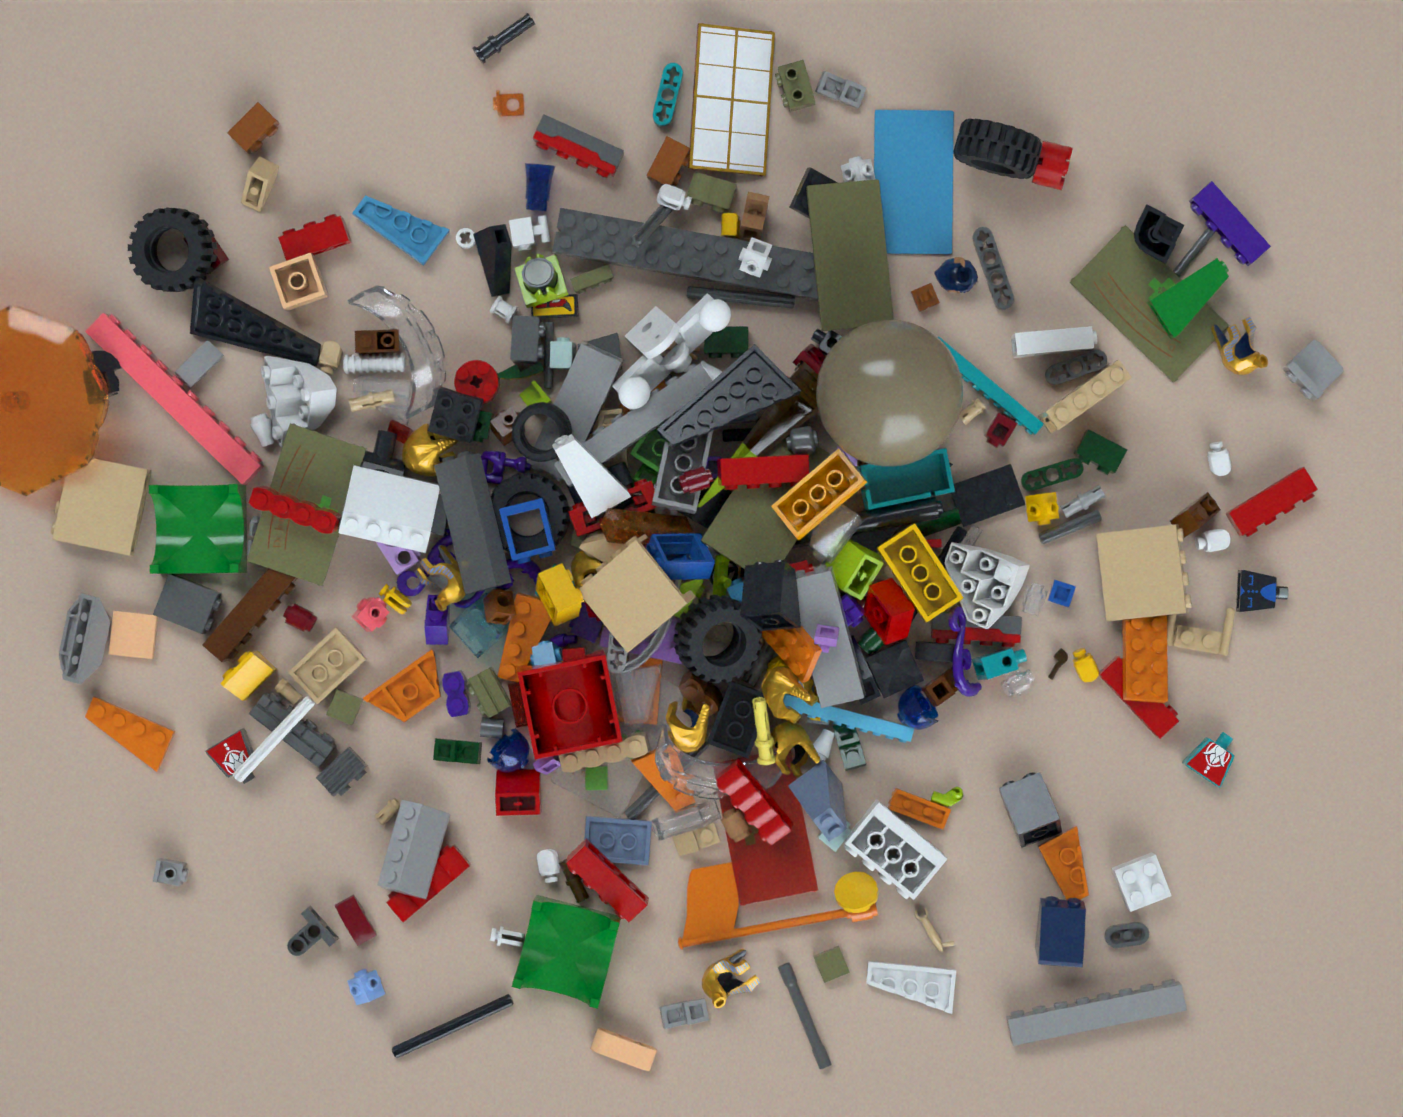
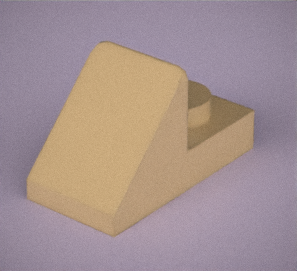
M714 821L672 835L679 856L697 852L702 848L721 842Z

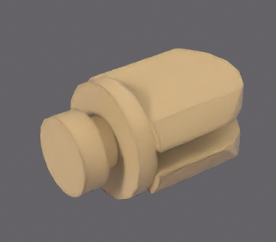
M324 342L318 359L319 365L323 366L320 370L330 376L333 375L332 369H337L340 365L343 351L337 342Z

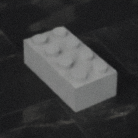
M713 431L673 448L665 441L651 505L691 514L696 513L700 491L691 494L689 492L683 493L678 476L683 475V472L701 466L706 468Z

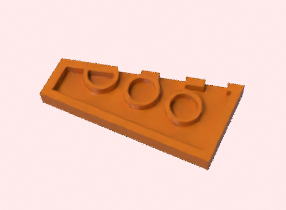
M519 592L516 594L514 602L516 615L510 620L497 675L499 678L517 683L519 679L516 666L529 665L531 661L530 656L533 654L532 647L537 646L541 642L546 629L551 623V619L540 598Z
M93 697L85 715V718L156 772L159 770L175 733L174 730L97 697Z

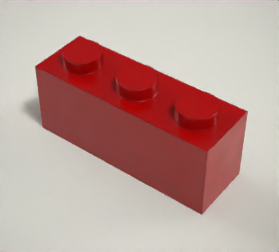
M336 214L324 217V221L317 224L316 221L303 225V229L297 231L295 228L282 232L283 236L278 237L286 261L308 253H312L315 256L352 243L343 217Z

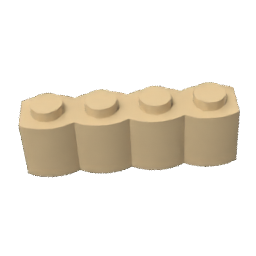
M636 732L626 738L622 737L623 742L561 754L559 755L562 771L575 772L583 766L592 768L600 766L604 762H619L626 757H641L650 750L647 733Z

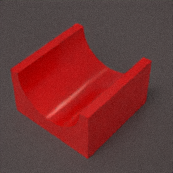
M603 649L596 650L582 657L556 663L516 666L535 760L623 742L606 655Z

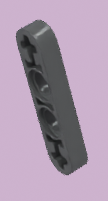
M980 227L973 233V243L993 302L998 309L1006 310L1012 306L1014 295L993 234L990 229ZM981 231L983 234H988V238H986L987 246L992 244L993 247L986 248L982 252L980 248L984 247L982 240H977ZM985 253H994L996 261L993 264H987L983 258ZM993 273H1000L1002 275L1003 282L1000 285H994L991 282V275ZM1004 285H1006L1007 289L1002 290L1005 297L1009 296L1010 298L1005 306L1003 303L998 302V299L1001 298L1000 292H994V289H1000Z

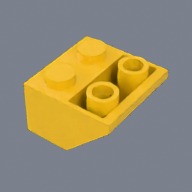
M259 651L245 652L237 660L240 664L237 667L229 668L222 675L224 680L220 684L242 701L247 700L276 670Z

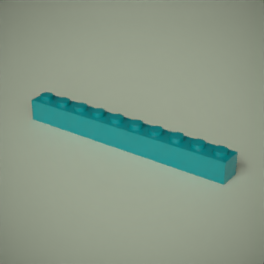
M938 336L952 353L962 375L961 378L967 383L971 382L973 384L972 387L976 391L980 390L983 392V396L987 400L991 399L994 402L993 405L998 409L1001 407L1004 410L1003 413L1009 418L1012 416L1015 419L1014 422L1018 423L1017 425L1024 426L1028 434L1036 435L1044 423Z

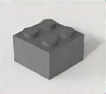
M513 315L510 360L513 363L537 364L540 362V359H544L545 347L541 344V337H545L546 324L542 322L540 317Z

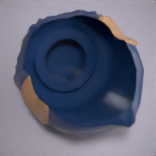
M962 257L948 259L934 271L937 281L948 292L965 293L970 291L978 282L976 269L969 260H965Z

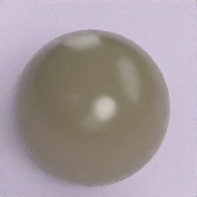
M880 320L866 323L844 335L825 357L820 368L816 386L818 412L827 433L833 441L852 457L877 466L906 465L921 460L933 453L953 431L961 412L963 400L961 374L952 353L946 345L927 329L901 320Z

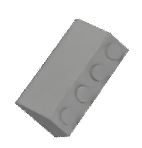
M402 800L377 885L386 890L426 899L450 814L422 804Z

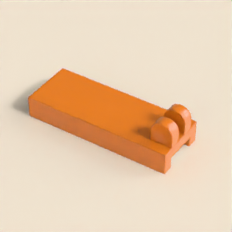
M895 788L892 792V798L888 802V809L944 830L951 811L948 807Z

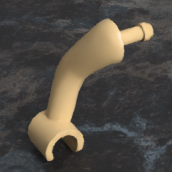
M924 908L925 916L923 918L917 915V910L915 911V918L923 923L928 936L938 951L943 952L942 947L954 946V941L941 942L939 935L927 917V909Z

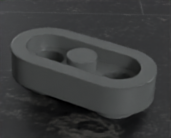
M1140 922L1112 925L1106 929L1104 938L1106 943L1113 948L1142 945L1149 938V930ZM1136 929H1140L1141 934L1138 937H1135L1133 935V932ZM1114 932L1119 933V938L1113 940L1111 937Z

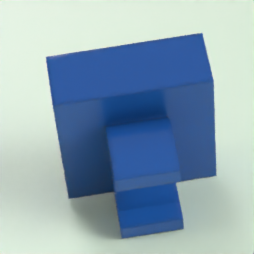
M1054 580L1047 601L1069 607L1076 586Z

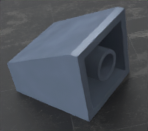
M824 760L788 785L828 841L838 837L847 829L842 783Z

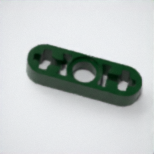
M1072 458L1028 471L1022 475L1021 485L1027 491H1034L1071 480L1083 473L1084 466L1080 460ZM1071 462L1079 466L1075 475H1073V472L1064 473L1066 478H1062L1063 474L1059 465H1063V469L1070 467ZM1050 468H1054L1058 472V478L1055 481H1050L1046 477V472ZM1038 471H1042L1044 485H1041V480L1035 482L1034 487H1031L1030 484L1026 485L1025 480L1028 479V475L1035 478L1040 476Z

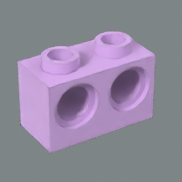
M376 542L396 575H400L421 561L419 558L421 552ZM403 551H407L410 554V561L406 564H403L399 559Z

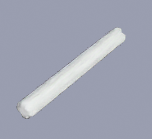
M305 697L233 773L237 781H244L315 705L310 697Z

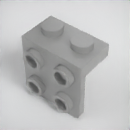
M1317 340L1311 341L1282 368L1286 372L1285 376L1292 383H1296L1301 388L1300 392L1307 399L1311 400L1318 399L1324 393L1323 391L1343 373V367Z

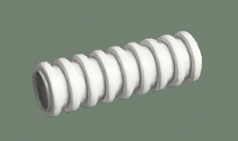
M380 353L379 356H376V354H372V356H369V354L365 356L359 354V356L352 354V357H349L347 354L343 360L344 372L346 374L350 372L356 374V372L363 374V371H366V373H370V371H373V373H377V371H380V373L384 371L390 373L391 370L394 372L398 370L404 372L406 367L405 355L403 353H400V355H397V353H393V355H390V353H386V355Z

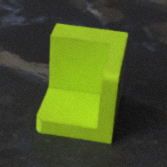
M535 380L519 395L527 406L539 402H552Z

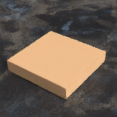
M113 611L109 654L154 659L158 617L151 614Z

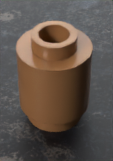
M731 808L722 814L724 818L721 819V822L730 839L733 838L735 842H738L750 835L748 830L750 827L740 809L735 811L734 808Z

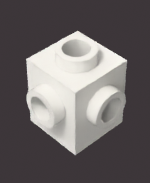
M861 156L848 159L849 163L841 165L844 182L875 180L871 159L862 160Z
M751 237L747 249L743 247L738 260L742 261L739 270L760 278L763 269L768 271L772 258L768 256L772 245Z

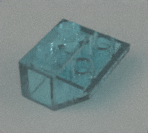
M487 593L463 611L449 625L452 631L477 658L488 651L508 632L510 621L506 625L486 623L483 599L488 595Z

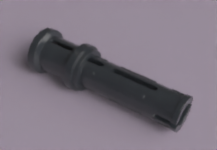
M526 13V15L496 36H489L487 41L478 47L474 46L472 49L481 63H486V59L493 54H499L502 50L501 47L534 26L535 22L530 18L531 16Z

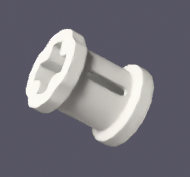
M498 296L490 309V313L499 315L509 324L513 319V315L517 313L518 306H512L502 300L501 296Z

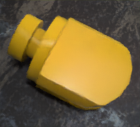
M385 584L378 594L381 597L384 595L383 601L398 613L405 614L407 611L406 607L409 608L412 605L411 600L399 592L395 586L390 590V586Z
M1080 648L1073 652L1076 658L1073 660V665L1082 681L1092 682L1098 677L1099 669L1091 653L1085 654V648Z

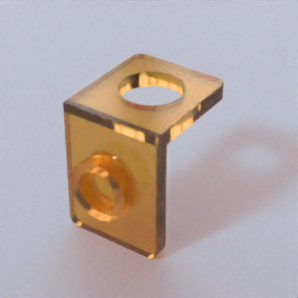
M496 90V97H493V110H497L499 117L523 116L524 95L522 93L501 94L500 90ZM508 100H518L519 108L516 111L508 110Z

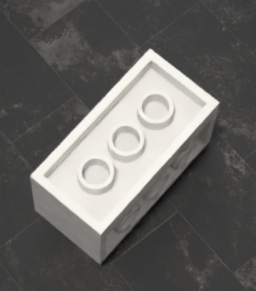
M877 799L852 828L851 834L844 841L846 844L845 849L854 857L857 855L863 858L862 862L871 871L874 869L880 872L878 875L888 885L894 883L897 886L895 888L897 892L905 899L911 897L914 900L947 860V857ZM879 834L880 840L871 843V836ZM896 848L897 854L888 857V850ZM913 862L914 868L906 871L905 865Z

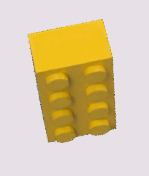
M915 523L876 548L924 622L927 623L964 598Z

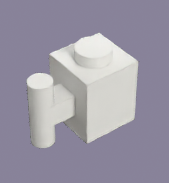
M546 215L538 216L539 225L533 226L531 217L509 220L514 249L518 248L519 251L531 250V246L536 245V235H541L542 243L551 242Z

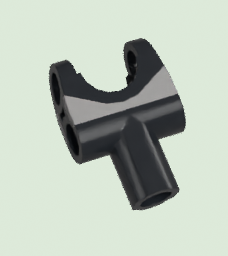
M378 430L374 451L366 450L361 467L403 476L405 468L403 460L393 458L397 434Z

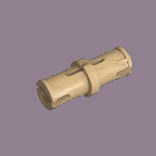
M392 388L377 393L368 392V395L349 399L352 413L368 408L376 409L377 406L396 402Z

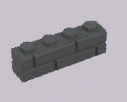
M267 692L259 699L249 712V715L273 732L292 712L294 707L289 705L287 708L281 703L283 699L274 692L271 694ZM301 719L282 740L319 768L335 749L334 738L326 732L323 734L319 733L316 730L317 725L309 719L305 721Z

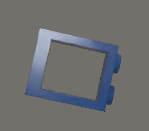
M544 498L499 509L512 561L517 560L518 564L531 561V556L539 555L540 559L553 556L552 551L557 549ZM539 509L548 546L517 554L508 517Z
M701 533L651 535L650 541L646 545V550L671 580L710 579L715 561L707 545L701 541L703 538ZM664 554H689L692 560L667 561Z

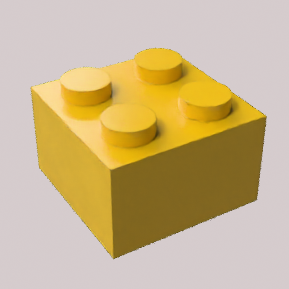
M562 563L538 573L535 589L555 627L579 617L583 600L580 589L575 588L572 583L573 576L570 570H565Z

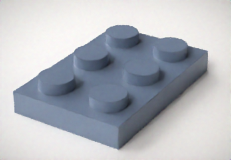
M586 816L584 840L587 838L612 863L649 865L652 821Z

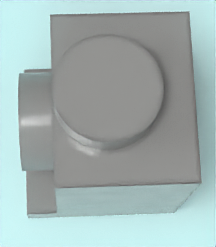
M163 858L156 860L153 882L176 886L182 885L183 882L187 881L189 870L186 869V863ZM169 869L173 870V877H169L167 875V871Z

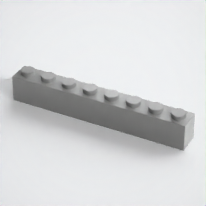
M693 363L684 370V375L679 378L674 376L666 382L667 386L665 388L653 390L645 405L637 409H630V412L624 416L622 413L611 420L612 424L607 428L601 426L592 433L594 436L586 441L584 438L579 442L603 465L666 422L671 415H674L710 384L712 379L701 363L697 366ZM557 457V462L554 463L555 467L568 486H573L559 457Z
M1175 979L1162 981V985L1153 986V984L1141 985L1140 989L1132 991V988H1125L1119 990V994L1110 995L1109 992L1098 994L1097 998L1094 999L1081 997L1075 999V1003L1067 1004V1001L1054 1003V1007L1050 1008L1037 1006L1032 1008L1033 1011L1024 1013V1010H1017L1011 1012V1016H1006L1011 1042L1015 1046L1187 1011L1182 984L1175 982Z

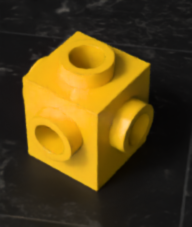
M1056 492L1025 496L1028 522L1037 521L1038 525L1051 524L1050 519L1059 518Z

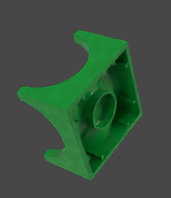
M149 485V494L153 499L156 517V546L154 558L150 565V574L247 573L246 485Z
M536 895L533 900L529 925L512 987L517 989L535 988L563 994L588 1004L589 1007L598 1009L621 918L615 914Z

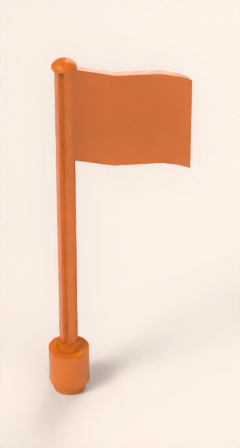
M743 860L691 870L687 886V917L683 938H678V946L683 950V947L847 917V919L852 918V922L873 919V916H878L876 903H873L870 909L860 913L847 912L843 908L734 929L739 907V875Z

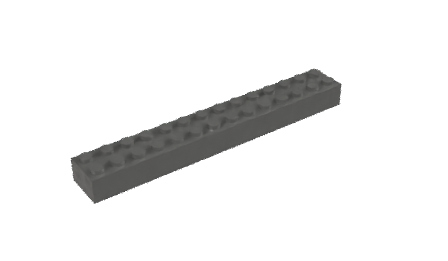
M560 208L557 229L561 232H556L554 254L818 301L814 256L811 252L772 246L768 256L772 258L768 271L763 269L759 278L739 270L742 261L738 260L743 247L747 249L749 241L659 226L644 244L637 248L631 244V239L644 224L643 222Z

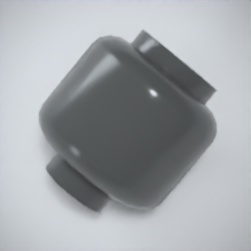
M810 426L792 429L790 437L786 438L788 451L793 450L794 455H811L816 452V448H819L817 431H813Z

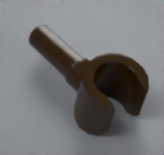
M1062 648L1053 656L1058 662L1048 676L1052 680L1059 668L1068 660V654Z

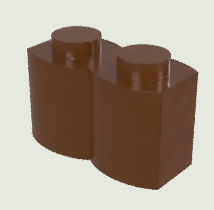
M690 670L683 674L679 684L681 694L687 700L693 702V706L699 714L705 703L710 708L708 717L716 713L723 700L720 690L712 683H709V681L701 680Z

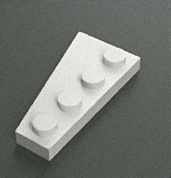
M868 961L866 984L952 1014L956 969Z

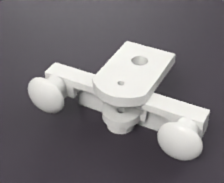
M707 293L677 323L671 320L657 306L638 322L624 337L643 356L611 385L619 393V400L622 405L629 409L642 407L649 400L650 392L673 370L676 373L684 371L692 361L690 354L712 332L720 331L728 325L731 318V310L728 304L719 299L714 300ZM675 341L677 345L663 358L660 353L665 351Z

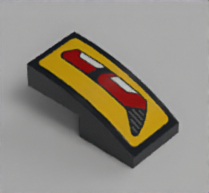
M569 294L531 307V316L540 318L579 317L578 295Z

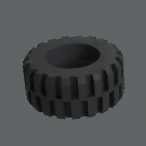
M969 118L965 119L960 125L953 154L959 162L978 170L1004 177L1029 179L1035 174L1042 142L1034 134L1014 126L990 120Z
M166 207L155 209L153 213L145 214L143 221H137L134 226L137 228L136 232H131L129 236L133 240L132 245L128 244V251L132 252V257L128 258L130 264H135L136 267L133 271L136 276H142L141 281L144 284L151 285V288L155 290H163V292H183L194 288L196 277L206 280L205 275L211 274L214 268L210 265L212 262H216L217 255H213V249H217V242H212L211 238L215 235L212 230L207 229L209 224L204 219H199L198 214L189 212L186 209ZM169 229L179 230L187 239L189 254L185 264L176 271L164 268L157 256L158 241L162 234Z
M533 473L515 474L501 481L493 489L490 497L503 550L510 553L499 509L508 507L515 498L525 494L544 498L556 546L566 535L570 523V507L568 506L565 494L550 479ZM511 528L517 554L548 546L544 528L532 536L520 535Z
M710 595V599L702 597L698 599L699 603L690 604L688 612L685 613L683 611L680 616L682 618L681 622H677L675 630L678 633L674 634L673 642L677 644L674 648L679 656V660L694 675L706 682L711 681L712 683L719 684L722 680L724 683L732 681L733 677L737 679L742 677V672L745 670L749 671L752 668L751 663L753 660L757 661L759 657L757 651L762 648V642L759 641L763 637L762 631L740 616L741 603L729 596ZM731 622L733 625V638L730 645L720 654L705 656L702 645L706 633L716 624Z

